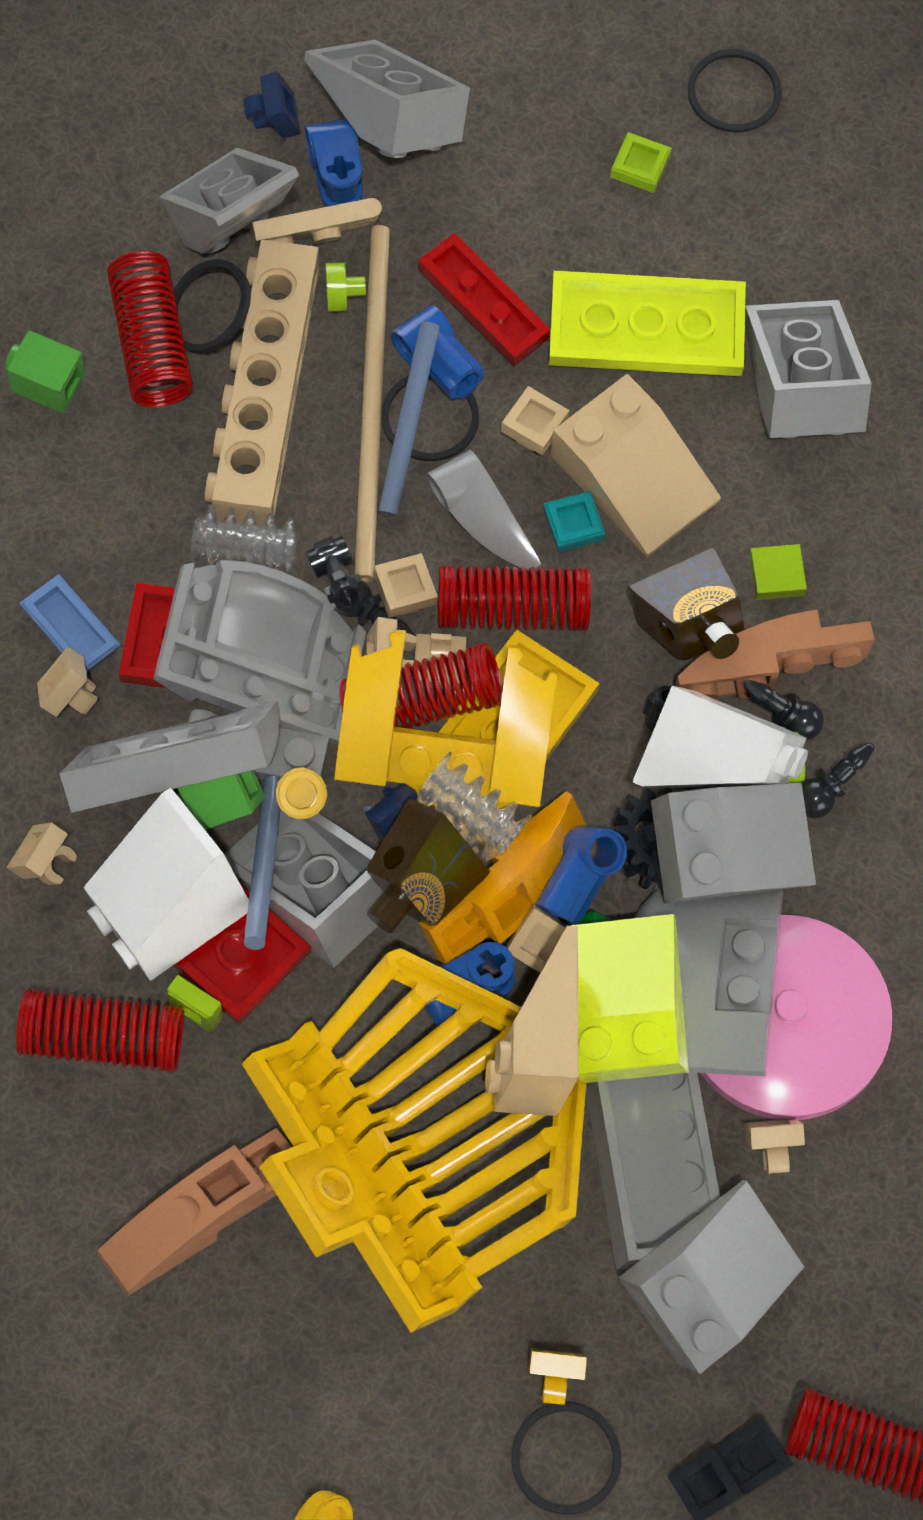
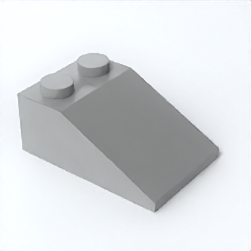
M377 40L305 51V62L361 139L378 147L382 155L402 158L407 155V152L417 150L437 151L441 149L442 145L462 142L470 87Z
M235 148L162 194L159 198L185 247L202 254L213 253L225 247L230 242L229 237L242 228H251L252 222L267 219L269 217L268 212L282 203L299 177V174L294 166Z
M828 300L745 306V321L759 407L769 437L792 439L798 436L843 435L846 433L866 432L872 383L840 301Z
M802 783L718 787L673 792L651 800L665 904L816 885Z
M281 810L269 909L311 946V952L332 967H335L378 927L367 915L384 893L367 873V865L376 851L320 813L308 819H296L289 817ZM258 824L224 854L238 881L249 891Z
M742 1180L618 1278L677 1364L701 1374L744 1339L802 1271L804 1265L748 1182Z

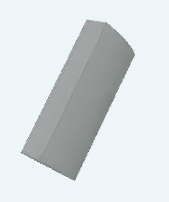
M277 701L85 747L59 773L71 813L166 791L170 787L175 789L268 767L274 756L279 735L280 710Z
M689 1072L586 1083V1097L616 1271L630 1269L720 1198L697 1073Z

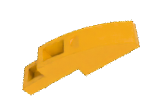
M567 791L491 849L488 854L494 865L489 868L490 873L437 925L428 926L422 922L419 923L437 959L443 964L450 963L471 951L488 936L501 944L517 930L533 904H536L563 858L565 836L570 830L578 826H587L572 794Z

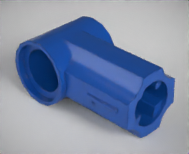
M428 306L391 331L390 336L396 350L408 365L411 366L420 323L431 322L440 326L429 376L451 400L467 397L475 391L478 383L484 378L483 367L456 340L449 321L436 306Z
M578 826L570 830L564 839L563 858L535 905L568 926L579 925L607 875L618 872L624 865L627 857V846L624 838L618 832L605 828ZM596 840L598 843V854L592 861L590 849Z

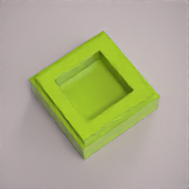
M628 132L612 166L610 178L654 193L671 156L672 148Z
M800 544L751 548L749 559L756 600L805 596L807 586Z
M179 975L175 977L167 988L169 1003L172 1007L175 1005L177 1007L182 1006L186 1018L209 1032L211 1030L213 1032L223 1018L222 1007L219 1001Z

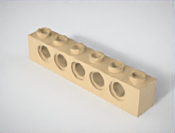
M261 239L258 257H249L246 277L249 285L252 286L250 307L246 319L241 328H244L242 342L234 341L232 345L230 370L236 371L234 385L226 384L224 388L222 413L228 414L225 429L217 428L213 457L220 458L217 473H208L205 489V501L212 502L214 520L273 528L319 274V247ZM275 293L287 295L286 298L281 300H273L268 296ZM268 335L280 338L273 343H266L260 340ZM258 378H267L273 381L266 386H257L252 383ZM251 421H259L265 424L257 430L243 427ZM241 465H252L257 468L249 474H241L235 471Z

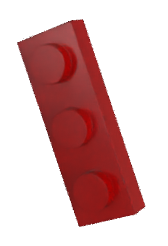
M455 232L418 260V270L513 366L517 365L550 339L551 329Z

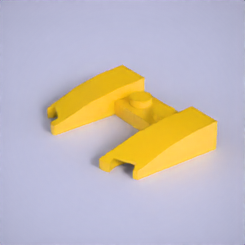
M396 630L389 633L392 646L362 656L359 643L352 645L334 780L386 786L387 781L487 794L490 801L540 807L558 672L552 669L545 680L519 664L525 651L517 645L509 644L496 740L395 727L406 638L405 630Z

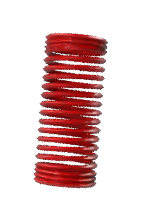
M145 250L121 255L110 263L107 268V276L131 399L135 403L146 407H162L177 403L190 394L193 384L189 372V364H187V356H185L186 349L184 348L168 259L160 253ZM154 263L162 266V268L157 266L136 267L123 272L117 278L115 277L122 269L135 264ZM143 270L159 271L157 273H145L130 277L126 280H121V278L133 272ZM151 293H160L159 295H156V296H148V297L139 298V299H131V298H133V297H135V296L148 295V294H151ZM154 300H162L161 302L156 304H148L140 307H133V305L139 303H147ZM154 308H163L159 311H153L143 314H134L139 311L151 310ZM154 316H164V317L159 318V319H153V320H148V321H143V322H136L137 320L142 319V318H149V317H154ZM157 323H166L165 325L159 327L138 329L142 326L154 325ZM167 331L162 334L152 335L148 337H138L145 333ZM168 339L153 344H142L150 340ZM160 346H170V347L165 348V349H162V350H157V351H152V352H142V351H145V350L150 349V348H156V347H160ZM161 354H171V355H168V356H165V357H162V358L150 359V360H147V359H146V358H148V357H150V356L161 355ZM160 362H172L162 366L146 367ZM169 379L166 381L153 382L156 380ZM178 380L183 381L176 386L166 389L147 390L140 388L142 386L168 385Z
M441 565L439 567L438 627L440 629L442 627L445 629L448 627L456 629L458 627L460 595L461 627L463 629L467 627L470 594V627L474 629L476 627L477 598L479 593V627L481 629L485 628L486 596L488 592V627L492 630L494 628L495 595L497 592V628L501 630L503 627L504 593L506 591V628L510 630L512 626L513 592L515 590V628L519 630L521 624L522 590H524V628L527 631L530 622L531 589H533V629L536 631L538 629L541 587L542 629L545 631L547 629L550 586L551 629L554 631L556 629L559 585L560 629L563 631L565 629L568 584L569 630L572 631L574 629L577 631L579 629L582 631L584 629L587 631L590 626L591 614L590 569L588 567L586 569L583 567L579 569L577 567L572 575V571L568 567L565 569L563 576L561 567H558L554 576L552 567L547 569L545 575V570L541 566L536 575V570L532 566L527 575V569L523 566L518 575V569L514 566L509 575L507 566L502 569L501 574L498 566L493 569V574H491L489 566L484 569V574H482V568L478 566L475 569L474 575L473 568L469 565L465 575L464 567L460 565L456 576L453 565L450 567L448 565L445 567Z
M487 643L478 644L477 646L473 645L472 648L467 647L465 653L463 650L458 649L457 655L450 651L448 658L442 653L439 656V660L436 656H432L430 661L427 658H423L422 664L415 660L413 666L409 662L405 664L404 668L402 666L401 674L407 689L410 708L407 704L400 678L399 699L401 710L397 703L395 727L411 729L413 725L421 726L422 722L428 725L431 721L436 723L439 719L447 720L448 716L455 718L457 714L463 716L465 712L471 714L474 709L479 712L483 707L491 709L492 707L501 706L502 680L491 647ZM462 660H463V663H464V666H465V670H466V673H467V678H468V682H469V687H468V684H467V681H466V677H465V674H464V669H463V665H462ZM453 662L455 664L456 671L458 674L461 691L459 689V685L456 679ZM445 666H446V668H447L448 675H449V678H450L452 693H451V690H450V687H449V684H448V680H447V676H446V672H445ZM436 667L438 669L439 676L441 679L444 697L442 695L441 688L438 682ZM427 668H428V671H429V673H430V677H431V680H432L433 689H434V693H435V699H434V696H433V693H432V690H431V687H430L429 678H428V674H427ZM418 669H419V672H420V674H421L422 681H423V684H424V689H425V694H426L427 703H426V700H425V698H424L423 691H422V688H421V684H420V680H419V675H418ZM409 671L412 675L413 682L415 685L418 704L413 693ZM347 678L342 679L339 686L342 712ZM476 697L479 700V706L476 705ZM467 698L471 704L470 709L467 706ZM458 700L462 706L461 711L458 708ZM450 704L453 707V713L450 712ZM441 706L445 711L444 715L441 713ZM432 707L436 713V717H433L432 715ZM424 711L428 716L427 720L424 718ZM415 713L419 718L418 722L415 720ZM407 716L410 720V724L407 723ZM398 718L402 723L401 726L398 725Z
M28 988L24 991L20 1003L16 1030V1050L19 1056L23 1054L24 1056L29 1055L32 1057L34 1054H37L41 1058L46 1054L48 1059L55 1055L58 1060L65 1057L69 1061L74 1057L76 1062L84 1059L86 1064L93 1059L95 1064L102 1060L105 1066L112 1062L115 1067L121 1062L124 1068L130 1063L133 1069L140 1065L142 1070H144L149 1065L152 1071L159 1067L161 1072L164 1070L166 1072L171 1071V1073L176 1071L183 1035L184 1010L182 1006L177 1007L175 1005L172 1007L171 1004L169 1006L167 1004L162 1006L158 1048L155 1060L153 1061V1047L159 1013V1005L157 1003L153 1005L148 1050L144 1061V1044L150 1007L148 1002L143 1005L139 1048L135 1059L134 1047L140 1016V1003L137 1000L133 1006L129 1050L125 1060V1044L131 1011L129 999L125 1001L123 1007L120 1047L117 1058L116 1042L122 1004L119 998L114 1004L110 1049L106 1057L112 999L109 997L106 1000L102 1020L101 1047L97 1057V1042L103 1009V999L101 996L96 999L93 1015L94 1001L91 995L86 1000L84 1011V996L82 994L78 996L75 1007V996L71 993L68 996L65 1010L66 997L64 992L59 994L56 1006V993L54 991L49 994L48 1002L45 990L41 992L40 989L36 991L35 989L30 990ZM92 1015H93L91 1048H90V1052H89V1055H88V1053H87V1044H88V1039H89V1034H90V1029H91V1023H92ZM64 1020L63 1045L61 1052L59 1053V1041L61 1037ZM83 1020L82 1046L78 1055V1042ZM44 1021H45V1028H44V1045H43V1048H42V1050H41V1049H40V1040H41V1037H42V1032H43V1027H44ZM73 1023L72 1047L69 1053L68 1043ZM54 1024V1043L50 1052L49 1042Z
M810 1387L807 1388L795 1414L786 1442L785 1454H790L791 1457L795 1456L799 1460L803 1459L812 1430L822 1409L818 1429L807 1457L808 1464L811 1463L825 1424L832 1411L828 1430L816 1461L817 1467L822 1465L832 1433L841 1415L837 1435L826 1463V1470H830L843 1432L851 1417L847 1436L835 1467L836 1474L840 1473L852 1436L860 1421L858 1434L844 1471L845 1477H848L853 1469L863 1435L870 1423L867 1439L854 1472L853 1478L857 1481L863 1471L872 1439L880 1425L877 1440L864 1473L863 1483L864 1485L867 1484L871 1478L881 1443L889 1429L886 1445L872 1482L873 1488L879 1485L891 1445L898 1433L896 1446L882 1482L881 1488L884 1492L889 1487L900 1449L908 1435L906 1448L891 1487L892 1495L896 1494L906 1469L910 1451L917 1439L916 1449L900 1492L901 1498H905L911 1486L923 1448V1433L921 1429L914 1432L911 1425L904 1429L902 1422L895 1425L893 1418L886 1422L883 1415L876 1419L874 1411L867 1415L865 1408L858 1411L855 1404L848 1409L846 1401L839 1405L837 1397L830 1401L828 1394L822 1397L821 1392H816L815 1389L811 1391ZM923 1459L911 1489L909 1498L911 1502L917 1498L923 1482ZM923 1487L919 1497L920 1506L923 1505Z

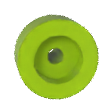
M345 262L326 263L328 312L347 311L348 296H366L365 276L346 277Z

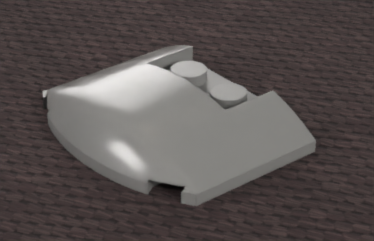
M219 560L215 565L194 568L195 562L183 565L180 568L153 679L191 702L198 698L231 711L277 701L280 710V728L329 736V743L338 745L343 713L339 697V686L341 680L346 679L348 676L352 645L359 643L362 653L366 631L360 624H357L352 630L339 613L334 610L336 605L334 603L330 604L326 594L282 571L258 564L233 560Z
M657 884L652 890V894L637 911L634 918L674 914L676 917L689 1072L766 1076L783 890L665 904L660 884Z

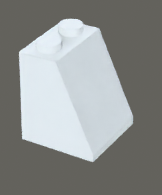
M672 686L635 774L633 783L645 787L664 789L786 784L789 782L790 777L796 779L804 767L808 750L803 749L807 738L697 691Z
M171 787L157 798L83 887L94 904L93 907L87 910L93 922L104 936L112 931L114 932L118 940L112 943V946L129 970L139 965L150 981L248 912L249 899L223 852Z

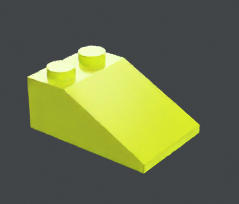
M669 914L571 925L578 926L579 1080L583 1083L689 1073L675 915Z

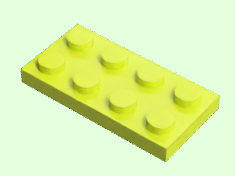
M554 271L549 365L742 376L744 369L746 282Z

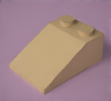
M628 373L553 430L550 456L584 492L591 491L594 502L647 558L721 500V496L662 409Z
M567 925L514 1020L505 1040L497 1042L495 1060H488L485 1089L488 1093H494V1112L557 1116L579 1079L578 926Z

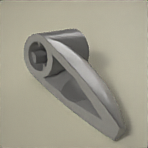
M468 450L426 474L428 484L442 508L446 512H450L463 528L485 548L520 568L524 566L527 571L532 566L536 571L542 566L519 523L473 451Z

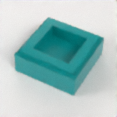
M591 491L543 503V512L557 553L605 540V531Z

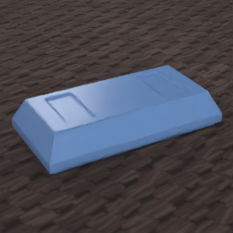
M59 574L19 603L61 653L69 647L84 657L86 673L121 647L116 638Z

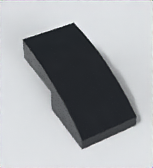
M761 1418L718 1447L711 1448L668 1476V1479L694 1520H707L793 1467L794 1463L789 1455L785 1454L783 1445L766 1418Z

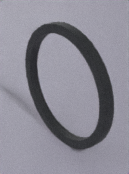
M726 49L711 53L694 67L688 82V98L694 112L708 125L726 132H748L763 126L775 115L781 101V82L774 68L759 55L745 50ZM733 57L746 59L759 65L769 75L774 86V101L769 110L760 118L744 124H729L711 117L700 106L695 94L697 77L707 65L719 59Z
M222 259L204 261L190 269L174 288L175 303L178 308L181 296L188 285L206 271L218 268L230 270L237 277L240 284V305L230 326L220 336L207 343L192 344L183 339L184 348L187 351L207 353L222 347L236 335L246 319L251 300L250 285L244 272L229 261Z
M408 376L398 381L389 390L382 405V427L392 445L395 434L389 424V408L398 392L406 387ZM472 393L465 397L471 408L472 422L468 433L462 441L448 450L436 453H426L412 449L410 458L420 461H441L459 454L471 443L479 424L478 404Z
M565 1403V1405L551 1404L534 1412L518 1430L512 1447V1470L519 1488L535 1505L556 1514H578L600 1504L614 1488L621 1469L620 1444L610 1424L596 1411L576 1403ZM555 1412H575L592 1419L603 1429L612 1447L613 1468L607 1484L594 1498L578 1505L563 1506L542 1499L528 1486L520 1468V1447L525 1434L539 1419Z

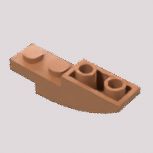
M816 609L763 622L736 634L739 638V646L731 656L718 659L709 650L701 655L678 675L676 687L697 691L716 700L719 697L738 695L740 699L750 700L752 698L743 686L746 680L765 683L772 690L775 687L779 670L784 669L786 674H800L811 670L814 665L833 663L835 667L839 668L857 665L863 661V658H868L874 642L871 621L821 628Z
M277 1128L241 1150H238L235 1145L181 1180L137 1214L98 1249V1257L126 1295H131L217 1241L220 1230L275 1197L277 1194L259 1166L269 1156L292 1147Z

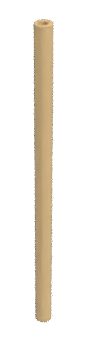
M383 225L373 226L370 234L354 575L359 574L361 580L369 583L374 581L373 571L375 566L390 229Z

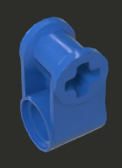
M343 119L305 126L310 163L315 170L324 206L329 207L362 200L363 187L360 179L362 176V163L359 155L357 133L349 121Z
M497 942L480 944L452 962L439 966L502 998H505L511 992L515 982V963L512 953L504 945ZM489 964L493 970L500 969V977L494 979L489 973L483 975L482 967ZM437 1000L425 1006L437 1027L457 1011Z

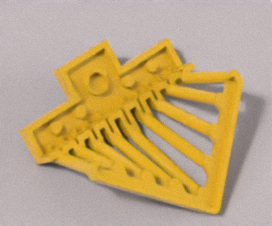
M399 948L390 951L382 958L320 1031H318L313 1021L304 1023L289 1040L251 1053L242 1063V1066L293 1145L292 1148L269 1156L259 1167L315 1257H319L354 1242L410 1333L456 1312L483 1288L477 1279L478 1277L550 1233L563 1228L576 1217L586 1083L579 1079L577 1080L559 1114L553 1116L552 1127L544 1128L536 1136L447 1193L426 1199L423 1193L547 1115L510 1113L436 1161L411 1172L407 1170L406 1165L494 1111V1093L485 1091L423 1131L392 1143L387 1139L395 1131L484 1071L488 1060H495L497 1042L505 1040L522 1007ZM391 980H396L412 988L344 1056L336 1059L332 1053L333 1047ZM437 1000L457 1010L370 1081L357 1088L354 1087L350 1078L427 1004ZM481 1021L501 1031L495 1038L396 1106L371 1114L369 1110L371 1106L474 1024ZM550 1152L549 1168L540 1170L533 1177L460 1224L451 1227L443 1226L442 1220ZM547 1193L546 1207L540 1215L471 1257L463 1256L460 1253V1248Z

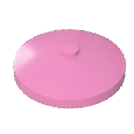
M781 915L766 1076L701 1073V1075L727 1101L747 1112L765 1118L804 1120L828 1114L846 1105L856 1098L874 1078L884 1060L891 1038L892 1007L886 983L875 962L855 940L839 929L809 917Z

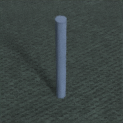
M420 323L378 512L381 514L398 515L440 328L435 323Z
M275 775L267 776L263 781L265 799L260 805L244 945L253 950L262 949L265 946L281 811L275 799V787L280 777Z

